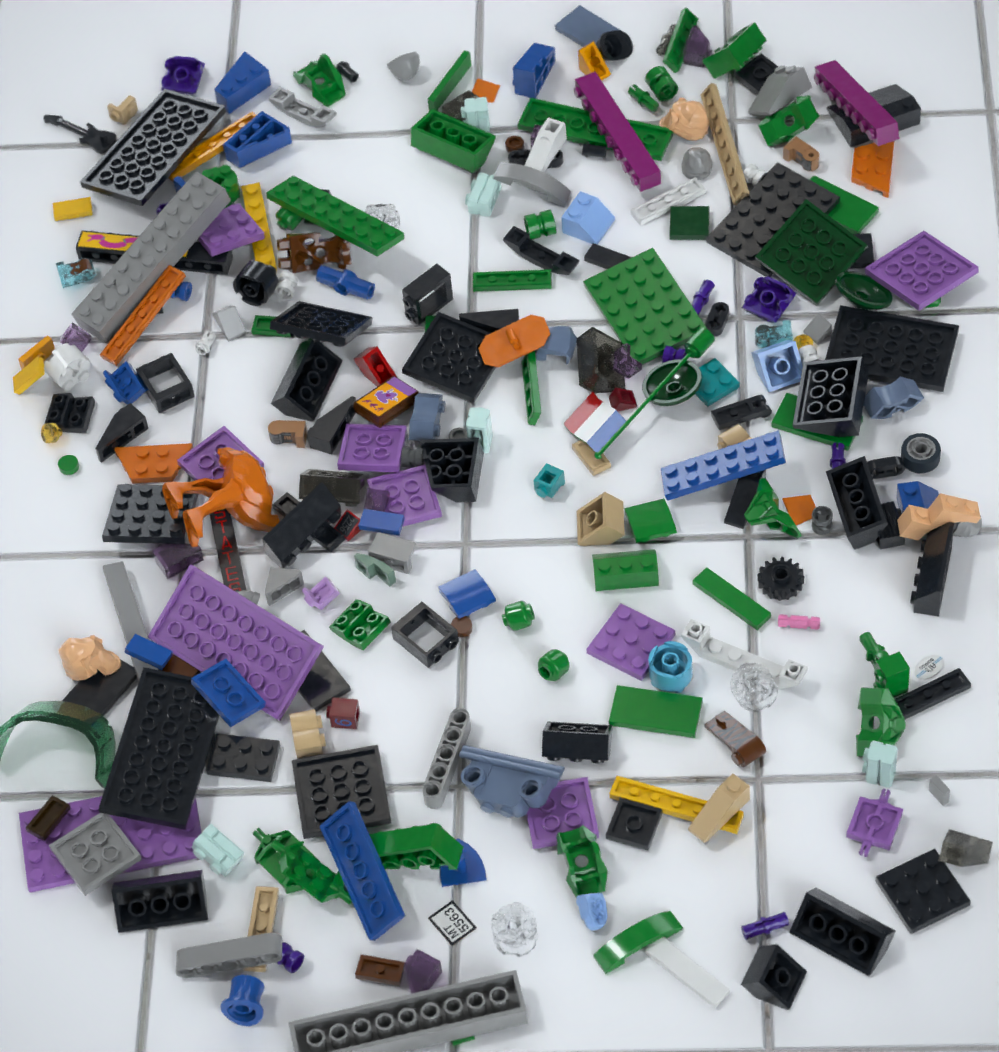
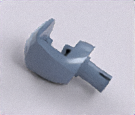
M569 326L548 327L551 334L545 345L535 350V354H537L536 361H546L547 354L567 356L566 364H569L577 343V337L573 329Z

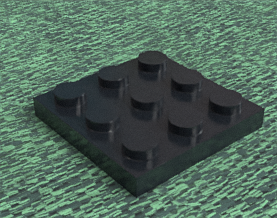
M935 848L876 876L875 879L910 934L970 906L971 903Z

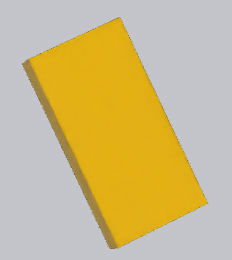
M91 197L53 203L55 221L93 215Z
M37 356L13 377L14 393L20 395L45 374L43 358Z

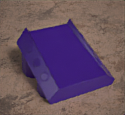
M174 56L168 58L164 65L167 71L161 81V90L167 89L189 95L196 94L205 63L194 57Z
M768 276L759 277L754 282V291L746 296L741 308L771 323H776L797 293L788 285Z

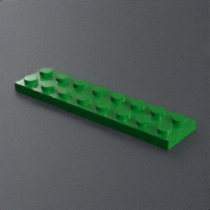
M530 97L517 124L519 130L538 134L547 118H551L565 123L566 140L582 144L590 142V145L607 146L604 135H600L596 123H593L590 119L589 112L576 107ZM627 119L652 159L662 161L673 137V132L666 127Z
M294 175L266 192L268 200L377 257L405 239L404 232Z

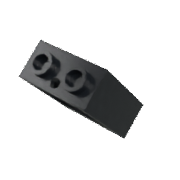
M436 263L402 289L404 314L409 321L421 325L426 321V316L434 315L453 300L451 275L439 264ZM434 290L433 293H431L428 297H426L424 300L420 302V300L423 297H425L427 294Z
M172 353L136 368L137 375L147 389L146 393L158 413L195 397L192 383ZM174 369L181 383L156 393L149 379Z
M422 601L391 627L393 639L428 668L432 664L439 662L442 656L449 650H453L459 642L457 629ZM425 621L445 636L428 652H425L408 638Z

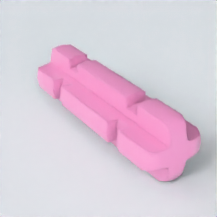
M780 614L778 616V626L787 627L789 625L790 628L802 629L811 627L810 629L818 630L820 628V618L813 616L808 618V616L798 615L788 617V615Z

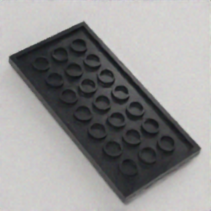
M164 89L80 181L81 188L143 206L227 112L226 107Z
M143 667L99 805V813L186 830L220 716L191 684V678L193 677Z

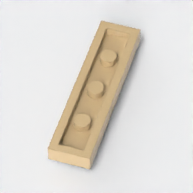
M256 886L248 936L273 933L279 898L278 887ZM268 964L243 968V970L266 972Z

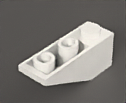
M547 118L538 132L525 166L544 173L567 139L565 123Z

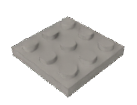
M103 813L97 814L49 845L51 852L85 896L142 860L139 852L111 816Z

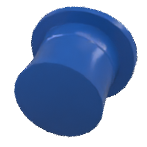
M251 975L235 976L231 980L229 998L221 1003V1012L230 1021L241 1026H253L259 1023L264 1014L263 1006L260 1004L265 989L264 983Z

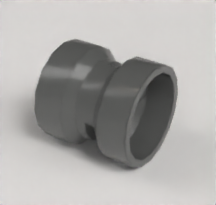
M403 447L401 466L409 467L412 465L418 467L424 465L423 448L412 450L410 447Z
M818 506L812 511L811 527L814 533L826 535L832 530L833 513L830 508Z

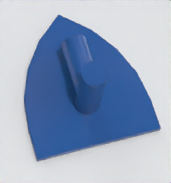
M457 838L456 840L463 846L457 870H449L448 866H441L440 877L442 887L487 881L483 861L477 851L468 843Z

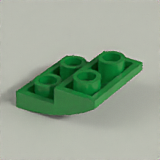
M664 498L624 508L625 516L630 524L631 533L636 543L647 542L659 537H668L671 534L677 533L671 512Z
M356 599L329 628L346 642L364 650L391 621L388 616L374 611L371 604Z

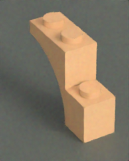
M940 493L928 509L908 505L897 522L900 537L919 541L931 530L949 522L977 523L981 517L978 502Z

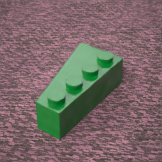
M438 823L369 834L384 869H400L401 865L410 869L430 866L431 870H440V866H448L449 870H457L463 846Z

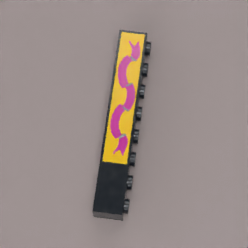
M81 230L75 247L78 259L115 264L139 236ZM195 241L175 264L174 268L181 271L228 275L233 260L232 250L211 256L200 242Z

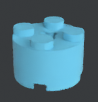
M668 641L664 642V645L659 647L657 645L651 650L648 660L651 684L662 691L682 692L690 683L693 675L692 656L687 647L679 642Z

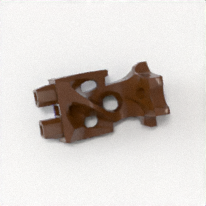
M318 232L286 234V238L277 240V249L279 251L287 250V257L278 258V267L291 273L318 270L321 264L335 262L338 268L346 269V265H352L350 242L337 235L329 239H319L321 233ZM306 239H313V240H314V241H310V242L304 243ZM318 248L324 249L325 255L318 256L316 250ZM305 259H311V264L305 265Z

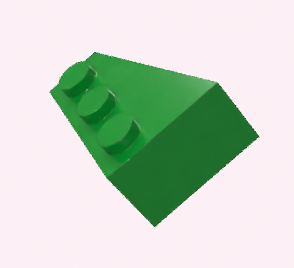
M753 22L729 38L721 49L718 47L714 50V54L704 58L702 62L712 77L716 79L733 69L738 71L744 67V63L754 57L753 54L763 49L762 45L767 39L757 24Z

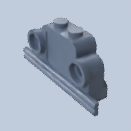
M463 745L462 751L459 753L460 758L471 760L470 765L463 769L461 780L481 805L480 809L486 813H500L507 818L512 816L520 818L526 815L530 807L535 809L542 807L546 803L551 790L557 786L565 770V767L467 745Z

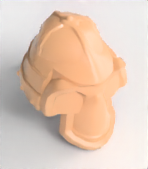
M680 97L672 105V108H670L665 117L660 120L659 126L669 128L679 137L696 141L702 139L708 133L709 123L707 112L701 102L686 101L685 98Z
M95 635L81 639L68 638L59 648V655L62 659L66 676L76 681L92 677L97 673V669L105 676L111 675L121 667V660L115 653L104 649L102 639Z

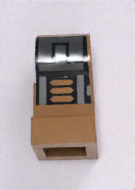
M794 137L783 147V159L787 162L794 160L802 165L806 171H815L819 167V152L798 137Z
M276 420L268 425L269 438L272 443H296L297 448H305L308 432L306 421Z

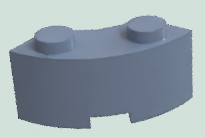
M899 377L889 385L873 387L865 396L864 407L871 419L891 418L892 414L903 410V412L910 410L920 403L924 397L914 380Z
M418 393L415 396L413 414L410 419L409 440L435 439L436 436H440L441 413L445 412L446 402L443 401V395Z

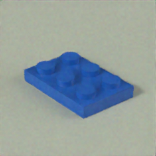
M226 658L191 678V684L230 727L265 707L266 702Z

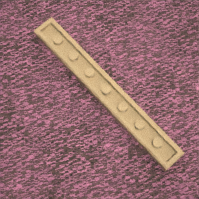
M710 83L700 96L707 112L709 126L732 203L737 206L750 193L717 85Z

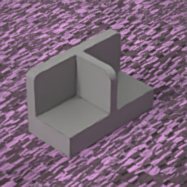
M378 532L368 550V554L384 562L395 571L409 574L412 569L410 558L416 548V543Z

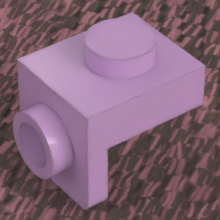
M324 577L311 590L306 587L302 589L305 594L304 600L311 607L316 606L320 610L325 608L340 594L332 581L327 577Z

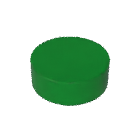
M65 455L59 459L58 467L62 474L72 475L78 471L79 462L74 455Z

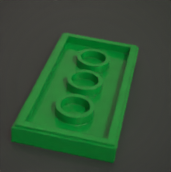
M815 175L810 179L840 197V202L828 216L852 234H860L879 212L878 206Z
M786 393L771 422V427L828 445L836 443L837 448L838 442L844 444V450L849 451L856 436L835 437L793 428L798 396Z
M617 685L609 717V725L695 738L703 697Z

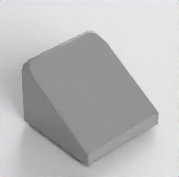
M817 314L803 330V333L818 344L832 334V324L822 315Z

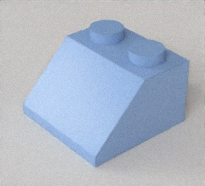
M580 191L561 217L562 232L585 242L598 245L614 222L615 216L597 197Z
M786 340L751 352L756 371L768 392L800 382L803 365L796 341Z

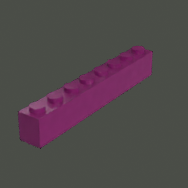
M836 60L815 66L814 81L816 85H819L823 92L827 93L830 99L837 103L839 108H842L846 116H849L853 123L857 124L861 131L868 135L870 140H873L877 146L899 139L897 121Z
M593 72L576 78L575 87L573 88L576 98H580L583 109L589 112L590 119L593 123H596L600 135H604L607 146L613 149L616 160H620L622 163V168L625 173L629 174L632 185L637 186L640 192L660 185V169L597 73Z

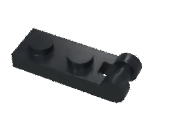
M757 395L711 410V416L718 430L758 417L765 418L772 413L770 406L766 405L764 395Z

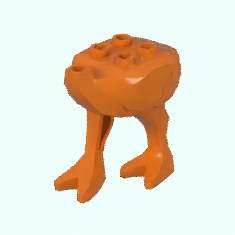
M230 447L218 448V463L224 469L222 478L215 480L203 478L192 482L182 483L174 481L163 484L162 492L172 519L178 518L179 510L183 509V495L202 494L209 497V500L202 506L183 511L184 524L191 547H198L199 538L203 537L204 517L217 510L226 508L234 519L244 526L258 531L269 532L280 522L277 514H271L273 489L267 483L265 470L260 466L259 461L247 451H239Z

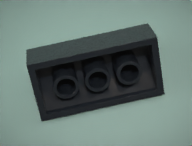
M312 338L300 343L271 404L286 416L311 422L314 421L343 360L323 343L315 342Z
M863 456L826 471L846 536L854 550L874 543L888 525L866 457Z
M323 482L262 538L265 554L280 568L292 565L297 559L296 556L301 551L305 552L312 544L311 542L316 537L320 538L331 523L334 524L340 519L342 513L341 505Z
M952 522L931 530L927 533L926 540L922 539L920 552L924 553L923 557L919 556L917 569H920V573L915 574L914 586L917 589L912 591L910 604H914L913 613L939 616L952 551L954 523Z
M203 870L113 882L111 891L118 933L208 920Z
M818 888L806 892L789 933L867 976H871L887 952L896 930Z

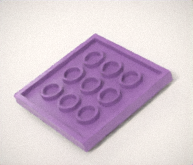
M926 231L920 232L865 267V274L867 276H870L918 311L979 273L977 265Z

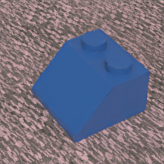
M919 481L897 484L896 499L902 513L908 505L928 509L939 495L938 490Z

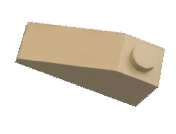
M732 773L716 789L691 823L688 831L706 843L750 800V786Z

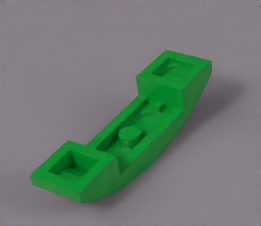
M671 911L658 913L616 935L593 955V958L603 972L607 974L623 965L625 958L661 937L667 939L683 930V927Z

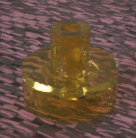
M801 334L793 340L796 341L798 350L803 346L813 345L812 338L805 334Z
M45 423L41 428V437L45 443H56L59 437L62 436V430L55 423Z

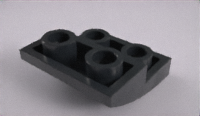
M72 393L53 394L44 427L60 432L86 433L95 405L94 398L92 396L74 398Z

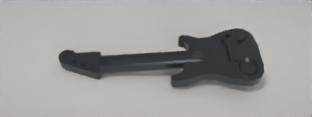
M45 115L43 117L45 123H51L55 126L60 125L83 136V138H79L80 143L90 145L99 154L107 152L117 141L115 133L98 130L90 123H87V128L89 129L86 130L64 120L59 115Z

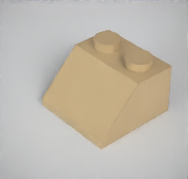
M604 492L577 510L578 545H611L625 535L622 500Z

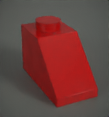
M378 346L369 347L353 358L362 374L377 387L391 377H397Z

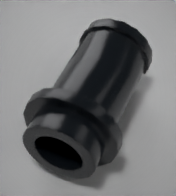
M341 61L337 64L336 69L340 75L347 78L350 83L357 81L359 74L349 67L348 62Z
M590 142L583 144L582 155H585L586 158L588 156L606 157L607 146L590 145Z

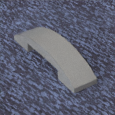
M279 87L268 97V100L283 113L307 125L326 126L337 115L336 111L323 105L318 109L296 99L293 92Z
M500 163L493 179L510 186L512 182L548 195L547 201L565 207L571 191L555 178L524 165Z

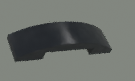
M515 226L503 238V241L518 255L545 270L551 269L553 273L570 275L580 262L579 259L565 252L558 254L530 239L529 233Z

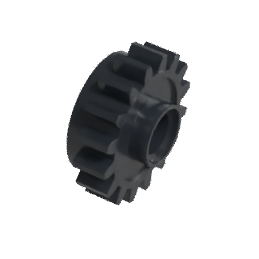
M774 557L772 558V563L765 561V567L760 566L757 575L758 587L762 589V594H767L770 599L774 598L778 599V601L789 600L792 596H797V591H802V584H804L803 569H799V563L792 564L791 558L788 561H784V557H781L780 561H777Z

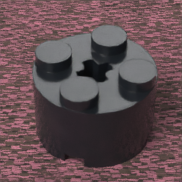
M251 259L234 279V291L236 294L240 293L241 299L245 303L252 306H261L275 292V288L279 283L276 275L277 271L271 265L267 266L262 262Z

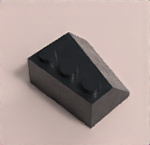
M480 439L419 440L421 448H423V458L431 490L454 502H476L484 456Z

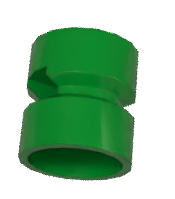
M656 66L646 74L645 82L659 101H668L677 94L678 85L665 67Z
M551 210L542 211L538 216L535 213L524 216L525 229L530 234L531 240L540 238L541 234L549 236L557 233Z

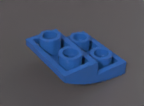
M476 569L438 586L440 594L448 602L450 610L458 619L496 602L492 591Z

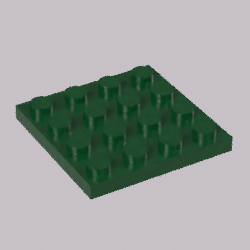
M805 199L760 250L755 259L818 306L836 285L835 281L838 274L848 271L868 248V245L809 200Z

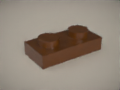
M361 954L355 977L356 979L400 986L406 965L403 961Z

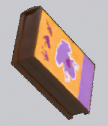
M393 376L355 401L353 404L354 411L378 428H381L414 405L418 390Z

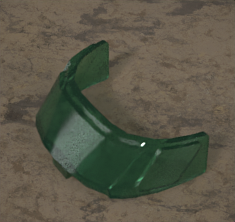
M38 701L27 705L0 726V760L12 731L17 724L23 721H41L73 728L85 734L95 751V780L102 788H105L116 754V741L112 726L108 725L109 721L102 714L86 706L70 702Z

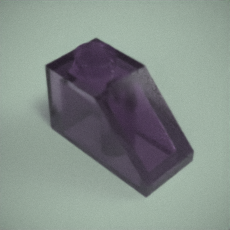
M693 25L683 50V62L685 65L705 68L706 66L702 60L712 55L713 50H710V41L698 26Z
M188 543L162 544L152 550L156 564L167 579L188 569L190 564L196 565L204 560L199 545L198 547H191Z
M419 949L413 955H409L404 964L411 994L430 990L442 973L441 962Z

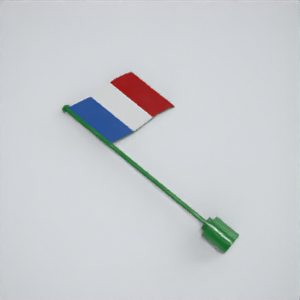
M699 328L684 345L687 355L627 421L616 409L601 401L592 392L564 422V426L573 436L586 443L595 452L594 457L596 459H601L603 452L689 357L699 359L715 342L714 335L706 328Z

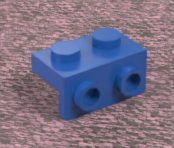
M127 361L112 374L107 370L103 372L106 378L105 383L109 388L113 389V396L120 403L123 401L127 405L129 403L132 404L147 391L132 365Z

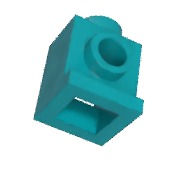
M546 463L533 480L536 494L542 498L546 496L553 498L559 488L565 484L564 471Z

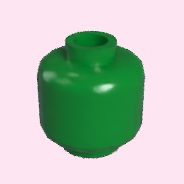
M281 207L275 214L278 221L276 224L284 231L286 229L295 230L304 219L284 207Z
M523 600L506 605L505 614H502L504 625L509 626L513 631L531 626L532 620L535 619L531 604H527Z
M557 649L548 651L538 661L540 676L549 681L558 680L570 668L567 655Z

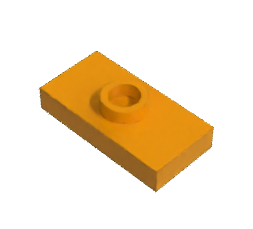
M47 335L18 358L21 370L37 356L45 361L52 355V351L55 350L52 338Z

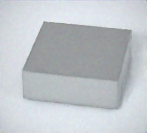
M935 775L930 779L929 791L944 806L949 803L950 789Z

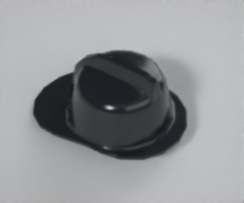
M622 30L605 32L596 42V46L604 61L622 60L632 54V40Z

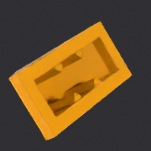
M594 41L578 50L579 70L587 75L596 72L601 80L611 75Z

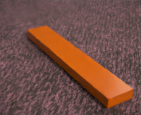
M170 265L165 269L100 353L102 359L115 366L120 363L186 277L184 272Z

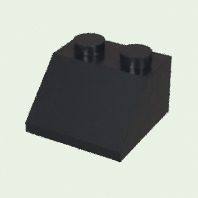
M778 944L759 946L741 985L755 998L789 1010L807 971Z

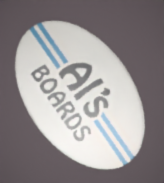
M931 655L922 659L915 668L916 677L927 679L936 675L944 665L943 658L939 655Z

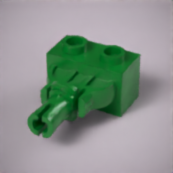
M870 632L861 634L859 641L867 652L866 660L871 662L875 670L873 687L888 688L894 698L907 693L909 689L910 667L900 651L889 655L885 651L884 646L876 643Z

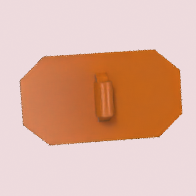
M529 315L485 336L478 349L485 365L499 368L543 347L551 333L544 317Z

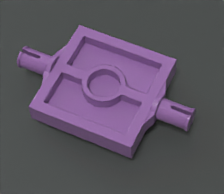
M882 789L879 799H868L861 796L859 798L846 833V838L862 843L859 851L861 856L864 853V857H867L871 846L886 850L891 848L903 815V809L888 803L891 791L888 789L887 792L886 789Z

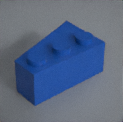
M534 42L513 66L512 85L516 95L537 98L556 61L555 47Z
M244 51L215 87L214 92L217 104L224 105L228 114L235 111L271 86L269 69Z
M261 111L223 144L226 160L241 168L292 143L290 128Z

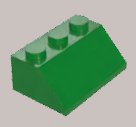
M655 549L592 554L595 591L659 586Z

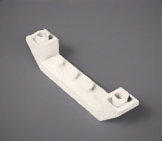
M690 619L681 634V638L700 657L777 689L799 686L808 671V666L788 659L785 666H782L710 636V626Z

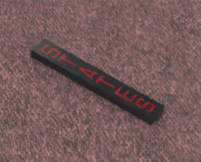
M226 508L217 510L210 514L223 584L236 592L246 590L231 514Z

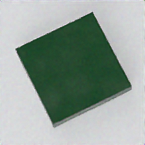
M671 206L670 240H706V237L709 235V206Z

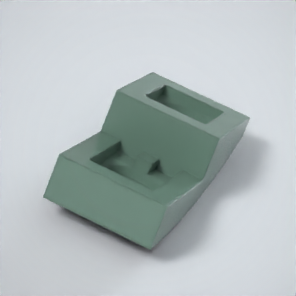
M356 553L354 555L356 568L368 579L377 575L389 587L396 583L394 569L365 554Z

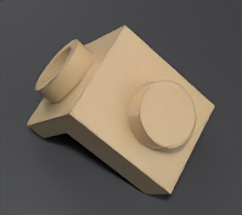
M130 95L118 107L111 103L107 106L110 118L124 125L138 111L136 99Z

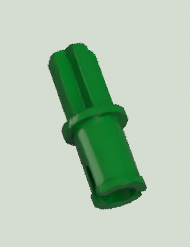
M636 84L629 87L628 94L634 97L639 105H644L650 111L658 110L659 103L650 97L649 92L643 91Z

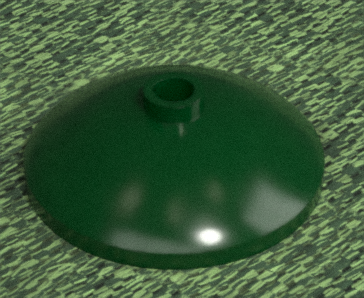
M846 271L838 274L835 283L838 291L849 303L857 308L881 310L889 307L892 303L893 296L891 292L870 276Z
M670 360L661 363L645 376L642 390L646 399L681 360ZM686 361L650 402L659 406H674L690 399L702 384V374L699 367L691 361Z

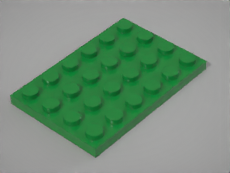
M653 247L583 281L586 290L636 368L662 356L666 345L676 349L685 345L699 328H706Z

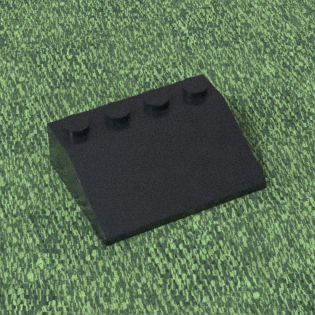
M897 84L869 92L897 121L898 131L920 124L921 107L913 95ZM837 104L826 108L850 148L872 141L865 132L861 131L857 124L853 123L849 116H846L845 112Z
M862 356L803 362L793 428L835 437L859 436L869 375Z

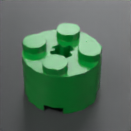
M222 165L203 170L202 175L225 188L231 200L226 207L233 205L238 198L240 199L238 178L230 166Z

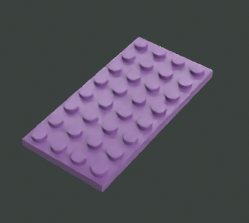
M192 564L189 565L148 635L149 639L172 650L174 655L201 672L226 658L266 702L265 707L261 710L281 721L324 648L317 641Z
M102 796L68 803L71 809L45 841L26 831V826L40 809L19 813L29 893L75 883L51 852L49 845L99 814ZM196 797L186 830L110 815L142 858V860L120 874L197 858L193 854L192 845L202 832Z

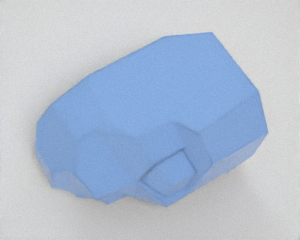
M590 893L577 896L576 904L579 907L580 916L585 926L591 931L601 929L606 924L608 917L603 894Z

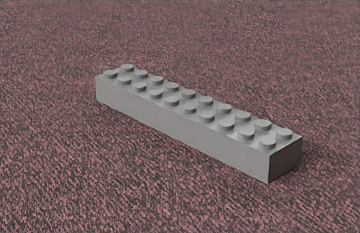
M196 171L72 312L71 315L78 326L107 344L169 265L175 266L231 201L225 188Z
M517 970L288 1023L294 1052H406L527 1024L528 1018Z

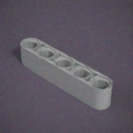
M454 709L447 721L422 789L424 802L428 808H439L446 798L460 760L459 753L462 751L463 745L466 744L471 730L470 716L466 709Z
M265 933L179 949L176 953V975L181 978H192L279 962L282 959V936L278 933Z

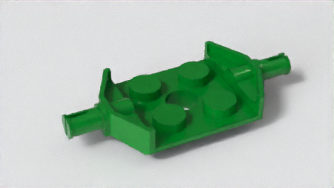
M257 828V831L254 830L253 835L260 841L254 856L255 863H259L284 887L286 894L304 890L281 873L280 853L270 847L271 842L275 838L284 846L300 841L288 830L272 835H266L260 828ZM304 845L300 847L318 860Z
M276 838L271 842L270 847L280 853L281 873L321 903L334 898L337 899L338 897L348 905L352 903L349 893L343 888L344 882L340 872L338 871L335 874L300 848L304 841L289 846H284Z

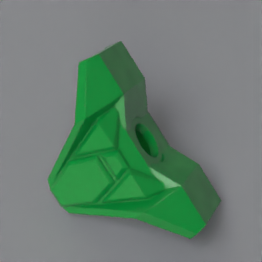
M322 53L317 61H311L306 67L293 72V77L298 84H305L312 90V97L326 107H329L346 95L342 76L327 54ZM322 78L325 81L322 84H316L315 80Z
M810 95L796 97V102L783 108L782 111L779 110L770 116L767 115L758 126L767 145L772 146L788 142L799 133L807 131L820 115L817 113ZM793 116L794 124L787 126L785 119Z
M761 478L757 493L744 514L746 520L751 526L767 523L771 530H779L798 539L802 535L788 513L779 510L777 495L767 479Z
M861 687L857 709L861 710L862 719L860 734L856 735L857 757H863L865 748H869L872 741L882 742L884 745H895L906 728L905 718L888 688ZM875 716L880 720V726L877 729H874Z
M584 825L574 830L557 833V855H564L568 867L566 882L575 897L577 898V896L583 894L605 892L608 870L601 858L599 844L596 843L597 836ZM583 855L588 858V864L585 867L576 865L575 859L578 856Z

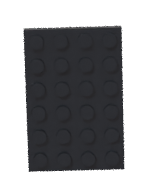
M777 162L749 192L750 194L744 197L706 237V242L763 276L771 277L774 273L755 259L760 250L805 199L828 215L840 202V197Z
M840 305L825 360L862 356L869 371L868 379L893 383L899 377L914 380L918 388L944 392L959 333V325Z

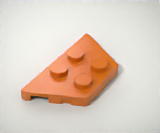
M894 141L880 146L870 143L854 148L851 182L862 185L870 191L876 189L882 192L884 197L889 198Z
M193 444L115 447V453L132 484L173 482L178 475V471L182 469L178 465L177 460L193 449Z

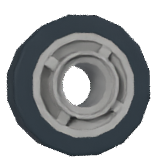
M916 433L908 436L903 441L901 458L905 468L909 471L928 473L933 471L940 462L941 447L933 436L925 433Z

